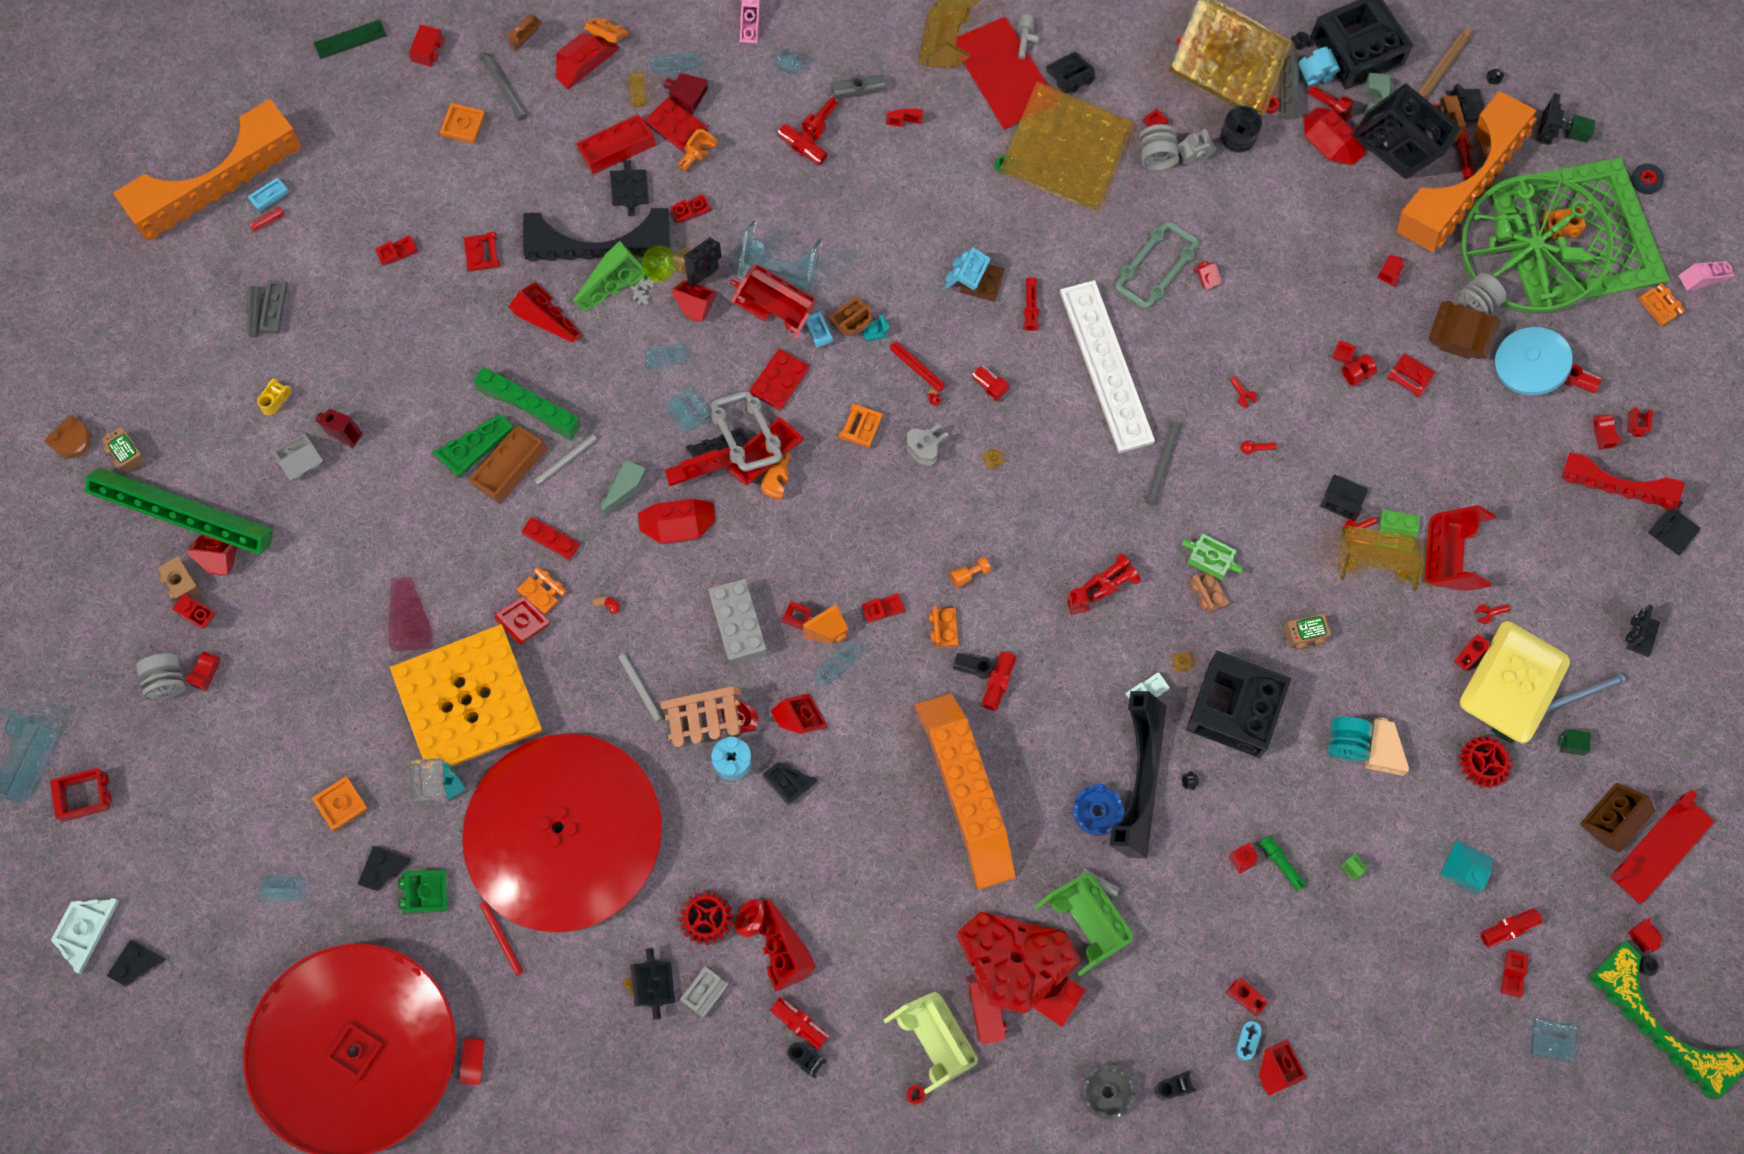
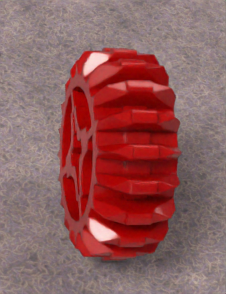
M1483 735L1479 736L1478 739L1473 737L1471 742L1467 741L1465 747H1462L1460 750L1462 754L1459 755L1458 759L1462 760V762L1458 766L1465 768L1461 771V774L1467 773L1466 780L1474 779L1472 784L1476 785L1479 782L1480 788H1484L1485 785L1488 788H1492L1493 785L1498 787L1501 785V782L1504 783L1507 780L1506 777L1511 775L1509 770L1514 766L1509 763L1513 760V757L1507 756L1510 750L1505 751L1503 749L1505 744L1499 745V739L1492 741L1491 736L1486 737V739ZM1487 748L1488 751L1486 753H1482L1480 751L1476 752L1474 751V749ZM1489 770L1497 772V775L1487 776L1483 773Z
M703 890L702 897H700L698 892H695L696 899L694 900L689 896L690 904L686 902L682 904L686 910H679V913L685 916L678 918L679 922L684 923L680 926V929L686 930L684 933L685 937L692 934L690 942H694L698 938V945H701L702 940H705V945L709 946V940L712 939L713 943L717 944L716 937L719 936L721 940H724L722 932L729 934L730 931L726 926H733V923L727 920L734 918L733 914H727L732 910V907H725L728 904L727 899L720 902L722 899L721 894L714 898V891H711L710 896H707V891ZM709 902L716 906L704 909L699 904ZM695 909L698 913V918L696 921H694L695 923L692 926H690V914L691 911ZM721 910L723 920L718 928L714 922V917ZM701 912L706 916L710 914L709 918L711 924L706 920L702 921L703 918ZM702 927H709L713 932L702 934L696 930Z

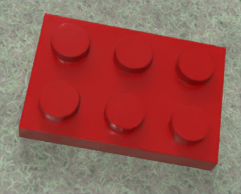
M668 97L644 120L647 126L684 153L686 152L684 149L686 143L697 129L708 130V126Z
M778 349L749 392L756 398L781 411L809 371L810 366L787 352Z

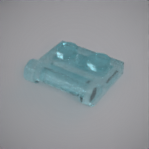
M693 387L687 388L683 393L665 403V407L684 434L712 418L711 412L707 411L696 396V391ZM690 398L701 414L699 418L695 416L687 405L686 399Z
M1534 1017L1532 1020L1530 1054L1574 1062L1576 1026L1568 1024V1026L1560 1025ZM1541 1029L1564 1033L1567 1035V1039L1541 1034Z

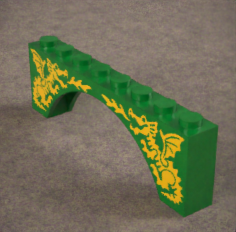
M1627 941L1619 943L1587 976L1591 980L1590 983L1597 990H1602L1607 995L1606 999L1614 1006L1617 1005L1622 1010V1015L1627 1020L1633 1021L1638 1026L1637 1030L1642 1035L1648 1036L1653 1041V1046L1669 1057L1668 1060L1672 1065L1677 1068L1680 1067L1685 1072L1684 1076L1686 1079L1696 1083L1701 1088L1700 1092L1706 1098L1712 1100L1720 1099L1744 1073V1055L1736 1048L1720 1052L1693 1048L1677 1040L1664 1030L1649 1011L1641 992L1639 982L1641 955Z

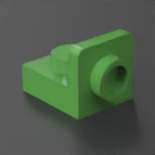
M1353 854L1340 865L1352 881H1355L1368 870V867L1357 854Z

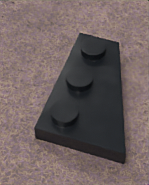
M742 428L730 431L737 446L742 447L751 440ZM721 434L720 437L711 440L706 439L702 443L693 446L691 444L685 447L692 457H696L713 450L719 451L728 448L729 445L724 435Z

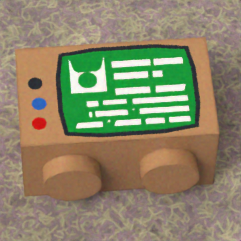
M122 426L102 438L105 443L103 448L109 456L113 455L115 459L112 462L118 470L123 469L127 474L146 462Z
M1325 614L1289 621L1284 626L1290 649L1297 648V650H1301L1314 643L1315 646L1323 645L1331 636Z

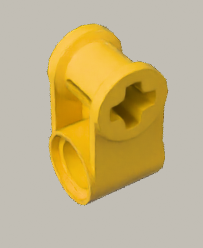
M275 378L270 380L257 399L262 413L267 416L274 415L283 402L287 400L292 392V388L280 384Z

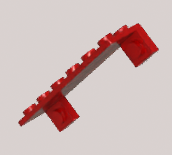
M1692 789L1680 796L1609 876L1639 904H1642L1714 823V820L1695 804L1694 799L1698 794Z

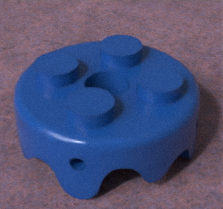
M1095 784L1084 788L1076 797L1072 808L1077 826L1085 833L1093 836H1103L1111 833L1112 826H1116L1124 814V807L1119 795L1108 789L1104 784ZM1095 806L1100 807L1103 814L1095 816L1092 813V808Z

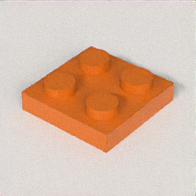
M450 103L439 132L440 135L475 144L486 115L485 111Z
M347 776L312 798L333 832L368 810Z

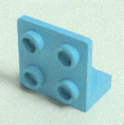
M974 247L964 251L960 257L957 256L952 264L954 268L947 274L945 278L947 282L944 287L948 289L954 283L960 281L972 290L976 289L991 258Z

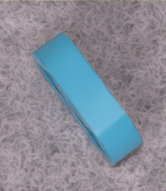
M1247 1022L1241 1028L1235 1051L1237 1057L1241 1060H1250L1256 1053L1261 1035V1028L1256 1022ZM1251 1026H1253V1030L1256 1031V1034H1253L1251 1038L1248 1039L1249 1032L1246 1031V1028H1250ZM1247 1042L1249 1043L1248 1050L1251 1051V1054L1243 1056V1051L1240 1048H1244Z

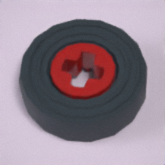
M1641 164L1632 172L1631 183L1638 192L1653 194L1663 186L1664 174L1660 168L1653 164Z

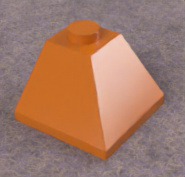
M836 604L803 624V636L809 640L829 644L841 643L847 638L846 635H848V627Z

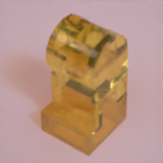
M644 72L628 73L632 107H646Z

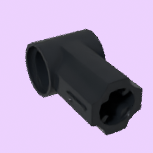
M957 653L953 670L976 675L981 679H987L992 673V662L986 657L977 658ZM986 665L989 669L983 672L979 670V667Z

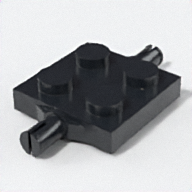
M624 160V170L610 171L613 206L627 207L628 216L631 217V210L632 216L636 215V206L649 204L646 170L631 169V161L628 160L627 166V160Z
M654 948L645 949L646 962L630 965L635 1007L647 1006L652 1008L653 1020L662 1019L660 1006L676 1003L671 962L655 960Z

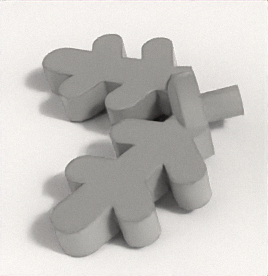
M648 276L647 280H644L643 277L635 286L631 285L630 289L634 290L633 301H637L639 306L643 304L645 307H648L649 296L645 295V291H647V286L653 289L654 284H657L658 280Z

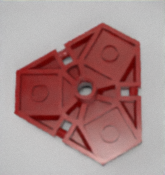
M982 911L959 929L956 935L970 966L976 967L974 975L988 1005L1025 1014L1051 992L1052 985L1056 987L1080 963V958L1065 931L1050 927L1046 928L1045 926L1041 927L1037 924L1032 925V923L1028 922L1027 924L1020 923L1016 919L1011 920V918H1004L1003 916L998 917L997 915Z

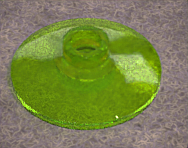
M656 245L649 248L642 259L644 274L655 282L666 281L672 276L676 268L675 255L666 246Z

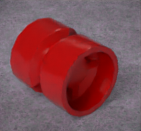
M1363 354L1354 361L1346 363L1341 369L1343 377L1351 386H1356L1363 382L1364 379L1377 374L1376 363L1368 354Z

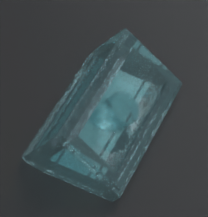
M263 876L258 890L260 901L301 902L304 877Z

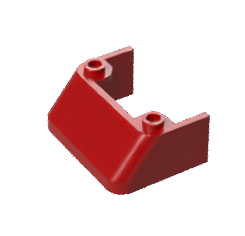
M753 264L731 300L733 303L738 300L744 305L754 302L785 320V328L794 333L792 337L794 339L798 336L817 303L816 299L808 293L757 264Z
M1480 505L1434 514L1430 518L1428 526L1425 565L1426 582L1433 586L1462 591L1491 587L1492 583L1475 573L1463 572L1465 539L1476 535L1479 529V522L1494 520L1496 515Z

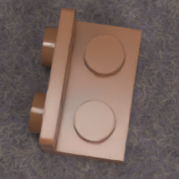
M1208 573L1192 577L1190 587L1193 593L1198 594L1200 598L1199 604L1208 614L1229 605L1216 577Z

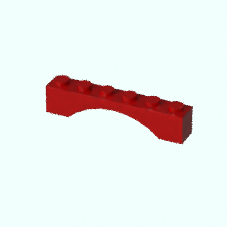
M1569 452L1562 474V479L1571 484H1581L1590 489L1596 488L1608 494L1615 493L1627 499H1637L1646 504H1656L1665 509L1677 510L1686 483L1668 477L1647 482L1623 480L1600 469L1588 456Z

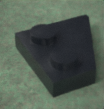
M777 762L762 776L788 805L818 781L816 777L812 776L811 778L801 774V771L790 769L787 765Z
M373 846L358 885L378 892L411 859Z
M130 940L107 974V977L126 987L139 976L149 972L148 970L163 963L165 959Z

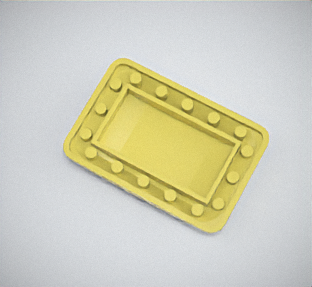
M1505 621L1497 629L1490 642L1491 646L1484 653L1459 702L1462 709L1513 740L1519 743H1527L1533 737L1570 665V659L1561 650L1518 625Z

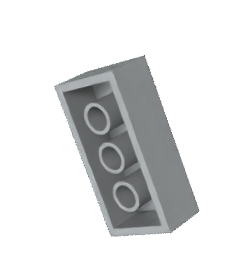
M746 579L709 588V597L729 666L767 656Z

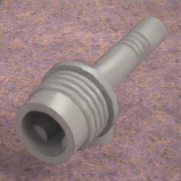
M1028 14L1021 16L1019 26L1017 27V31L1022 34L1019 59H1025L1027 41L1038 43L1039 36L1032 35L1034 33V17Z

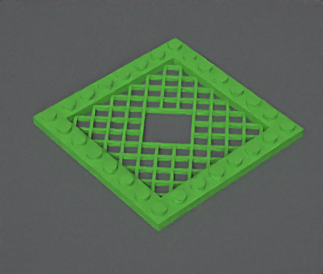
M1621 157L1537 173L1562 177L1576 184H1581V187L1585 185L1593 189L1591 195L1595 191L1599 192L1604 197L1601 202H1598L1602 207L1610 210L1607 216L1608 219L1612 213L1621 216L1619 223L1611 219L1609 221L1616 226L1612 233L1613 237L1622 241L1619 248L1613 245V249L1617 252L1614 257H1611V262L1604 276L1594 290L1582 300L1656 286L1661 283L1666 284L1670 281ZM1505 180L1493 182L1490 187L1487 186V190ZM1525 181L1526 186L1531 184L1534 187V195L1543 199L1540 205L1531 202V199L1529 200L1530 204L1537 208L1534 214L1535 220L1541 222L1537 214L1540 210L1543 212L1548 211L1542 205L1545 201L1552 202L1547 197L1550 192L1555 193L1558 184L1547 181ZM1598 181L1596 186H1593L1588 182ZM1600 182L1610 186L1607 192L1597 188ZM1520 183L1506 186L1490 195L1497 216L1503 215L1505 211L1515 210V214L1512 215H1517L1516 209L1520 211V216L1523 213L1526 214V204L1523 209L1514 205L1518 198L1517 190L1519 189L1521 194H1523ZM1565 187L1562 193L1557 192V195L1560 197L1557 202H1553L1554 207L1552 210H1555L1556 207L1570 209L1573 203L1577 202L1575 200L1579 193L1576 192L1572 199L1564 195L1568 187ZM1611 189H1613L1616 198L1609 194ZM1548 190L1545 196L1537 193ZM1562 197L1571 202L1568 208L1559 204ZM1606 197L1615 201L1612 208L1604 204ZM1617 204H1619L1621 212L1615 210ZM1589 208L1588 211L1593 216L1591 220L1586 218L1584 220L1586 223L1598 228L1599 231L1587 251L1593 250L1600 254V257H1606L1607 254L1604 252L1608 247V242L1599 238L1602 231L1606 233L1604 224L1599 226L1593 222L1595 216H1600L1597 211ZM1623 219L1625 220L1628 228L1621 225ZM1515 221L1509 222L1513 234L1530 238L1525 235L1528 229H1530L1529 224L1523 222L1526 231L1519 232ZM1618 228L1628 232L1625 238L1615 234ZM1629 235H1631L1633 243L1627 241ZM1552 238L1547 242V244H1550L1551 241L1559 244L1558 240ZM1516 239L1507 241L1508 245L1525 243ZM1596 240L1605 244L1602 251L1593 247ZM1625 243L1633 247L1631 254L1621 250ZM1525 248L1510 250L1512 257L1520 251L1522 252ZM1547 250L1555 255V259L1557 258V256L1561 258V254ZM1635 250H1637L1640 259L1633 256ZM1530 251L1515 266L1530 307H1546V300L1540 301V295L1545 294V290L1541 285L1537 261L1535 263L1533 256L1536 257V253ZM1619 253L1628 257L1625 264L1616 259ZM1542 257L1544 262L1549 264L1546 270L1547 276L1555 280L1552 287L1548 286L1549 293L1558 292L1557 296L1551 299L1552 304L1558 305L1579 296L1580 293L1570 282L1567 283L1559 279L1562 275L1561 273L1557 277L1548 273L1551 266H1555L1549 260ZM1597 259V261L1592 260L1590 262L1594 263V266L1589 270L1582 266L1584 262L1580 264L1571 263L1578 268L1574 274L1570 271L1568 273L1573 278L1579 280L1580 282L1578 283L1587 290L1599 276L1593 272L1598 265L1603 268L1604 265L1599 263L1600 259ZM1630 259L1640 263L1636 270L1627 265ZM1566 262V263L1564 264V266H1563L1564 268H1566V266L1568 265V262ZM1614 262L1623 266L1620 273L1610 269ZM1625 268L1630 270V272L1623 273ZM1580 269L1589 273L1586 280L1577 276ZM1608 271L1611 272L1612 274H1614V275L1606 276L1607 273H1608ZM1591 275L1597 277V278H1595V279H1590V280H1589V278L1591 277ZM1557 282H1560V283L1563 284V285H1560V286H1555V285L1557 284Z

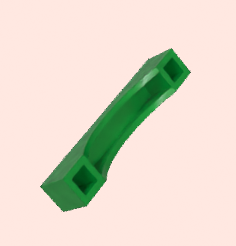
M484 366L473 381L478 391L527 412L554 432L571 441L581 427L579 417Z

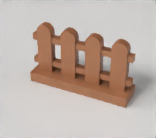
M731 686L661 701V709L668 711V715H665V719L670 722L671 735H668V739L672 740L674 746L683 747L686 743L685 737L690 736L693 743H701L704 739L703 733L709 732L711 739L718 740L722 736V729H727L729 735L737 736L740 733V726L743 725V720H739L737 710L740 700H736L737 696H741V689ZM723 700V703L718 704L717 701ZM699 704H704L705 707L699 708ZM686 707V711L681 712V708ZM720 709H724L726 723L723 724L720 723ZM706 712L708 727L702 728L700 714ZM687 716L689 731L684 732L682 717Z

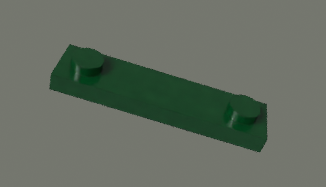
M377 20L316 41L314 45L320 59L381 39L387 35L381 20Z

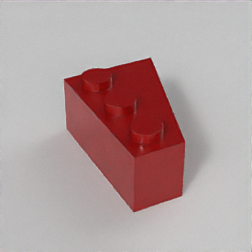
M975 975L965 976L969 986V998L972 1002L979 1042L981 1045L1006 1040L1005 1033H1008L1006 1021H1002L1001 1013H1004V1008L988 1005Z

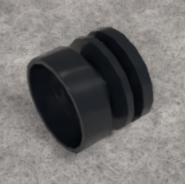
M1243 105L1232 108L1227 113L1220 132V139L1224 147L1236 153L1250 150L1255 145L1262 127L1261 116L1255 109Z

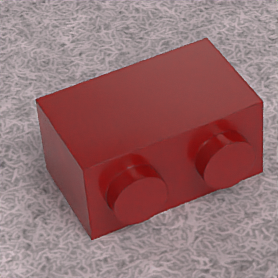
M420 24L409 51L412 63L432 67L434 61L438 60L439 47H442L444 44V37L439 28Z

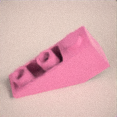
M742 0L740 42L757 43L761 0Z
M1727 261L1695 263L1678 275L1687 291L1697 290L1735 277L1732 266Z

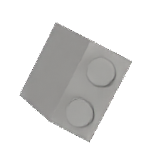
M305 433L272 452L290 481L292 479H299L304 475V472L309 469H316L323 462Z

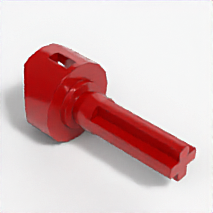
M1313 85L1310 86L1307 93L1332 108L1345 122L1352 117L1351 111L1352 105L1355 103L1354 100L1347 96H1343L1338 100Z
M832 97L816 115L808 114L802 121L803 133L809 134L814 141L818 140L826 131L824 121L837 107L839 102Z

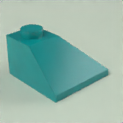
M1455 840L1440 875L1477 894L1484 890L1492 871L1493 859Z

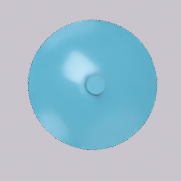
M1541 327L1524 328L1515 331L1502 341L1496 352L1495 368L1500 381L1508 389L1522 395H1542L1557 389L1566 381L1572 369V351L1567 341L1555 331Z

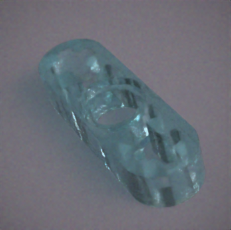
M696 53L656 56L651 58L649 66L654 74L693 71L699 68L700 58ZM691 59H694V64L690 63ZM672 61H678L680 63L677 67H672L670 65Z
M849 642L815 672L816 683L820 686H828L860 657V646L855 642ZM848 648H856V655L850 654L847 657L849 662H847L844 657L849 653ZM835 660H841L844 665L841 669H835L832 663ZM829 666L832 672L827 675L828 680H819L820 673L826 674L828 672L826 667Z

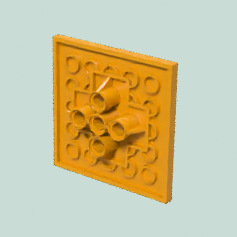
M502 624L390 667L429 776L434 774L435 766L441 762H447L453 767L543 731ZM466 681L463 687H457L458 682ZM485 691H490L491 693L487 698L482 697ZM465 699H472L469 705H463ZM447 706H453L452 711L444 712ZM479 716L475 723H470L471 717Z

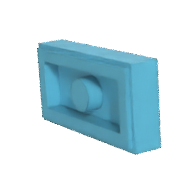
M277 177L249 195L248 199L260 212L287 195L289 191Z
M821 312L809 315L805 325L816 348L833 342L832 335Z

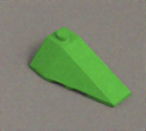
M619 241L605 254L573 301L584 311H587L604 302L606 296L612 293L617 295L620 293V289L626 286H634L649 272L630 250Z

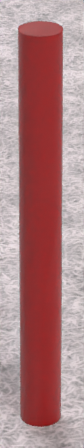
M486 901L482 902L480 907L516 976L524 973L489 904Z

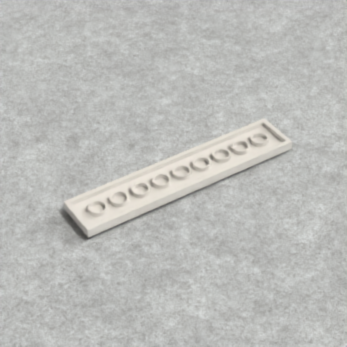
M1095 280L1060 289L1061 298L1118 453L1154 444L1153 434Z

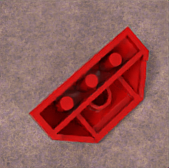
M582 32L556 53V79L568 90L617 52L620 47L616 43L606 41L601 36Z
M1315 108L1303 118L1304 137L1329 161L1353 166L1365 156L1362 144L1352 137L1354 130L1335 111Z
M694 498L657 503L638 513L640 532L659 544L700 539L716 521L713 503Z

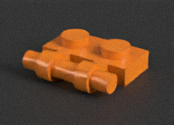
M599 17L587 21L584 28L590 31L591 34L601 36L611 43H616L623 37L627 38L629 31L625 30L623 26L614 25L609 20Z
M1661 283L1656 287L1657 290L1655 288L1640 296L1638 300L1662 327L1675 319L1678 314H1683L1686 310L1681 306L1680 300H1676L1671 294L1672 291Z
M538 567L534 571L539 576L538 579L535 581L529 576L519 586L517 592L525 596L542 614L546 615L558 603L554 596L558 593L563 597L566 595L567 590L563 588V584L551 578L549 572L543 571ZM544 582L551 587L549 591L541 586Z

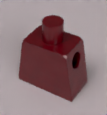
M680 73L676 81L666 78L664 88L670 90L669 96L672 101L693 115L708 91V80Z
M328 409L325 414L320 412L316 416V422L319 423L327 435L352 449L363 435L352 418L340 412Z

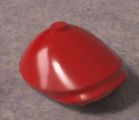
M740 701V705L737 706L739 720H743L740 732L755 731L758 725V714L753 707ZM722 709V719L726 723L724 709Z
M749 900L741 906L734 923V928L740 936L745 938L752 937L761 931L764 924V905L762 900Z

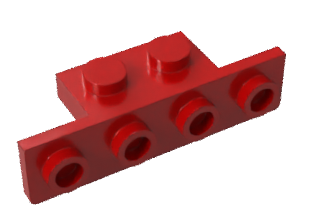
M730 447L682 461L680 465L666 469L665 474L669 486H673L735 463L730 460Z

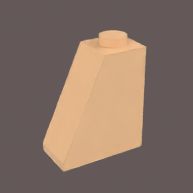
M1386 718L1374 719L1371 722L1373 725L1372 738L1368 741L1371 745L1369 750L1370 757L1365 761V768L1404 776L1409 771V767L1395 723L1389 722Z

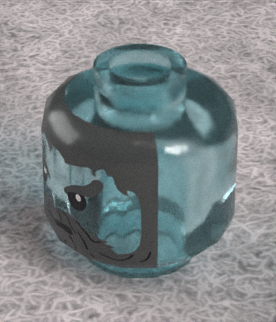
M786 48L783 51H779L775 64H777L780 71L792 75L796 71H800L803 61H801L798 52Z

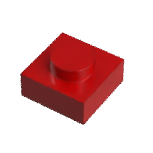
M1157 108L1143 119V122L1148 127L1167 125L1169 121Z
M1339 340L1332 359L1345 364L1350 362L1356 346Z

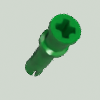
M1270 834L1257 845L1263 848L1271 862H1275L1297 892L1307 884L1284 856L1283 848H1279L1272 838L1273 835Z

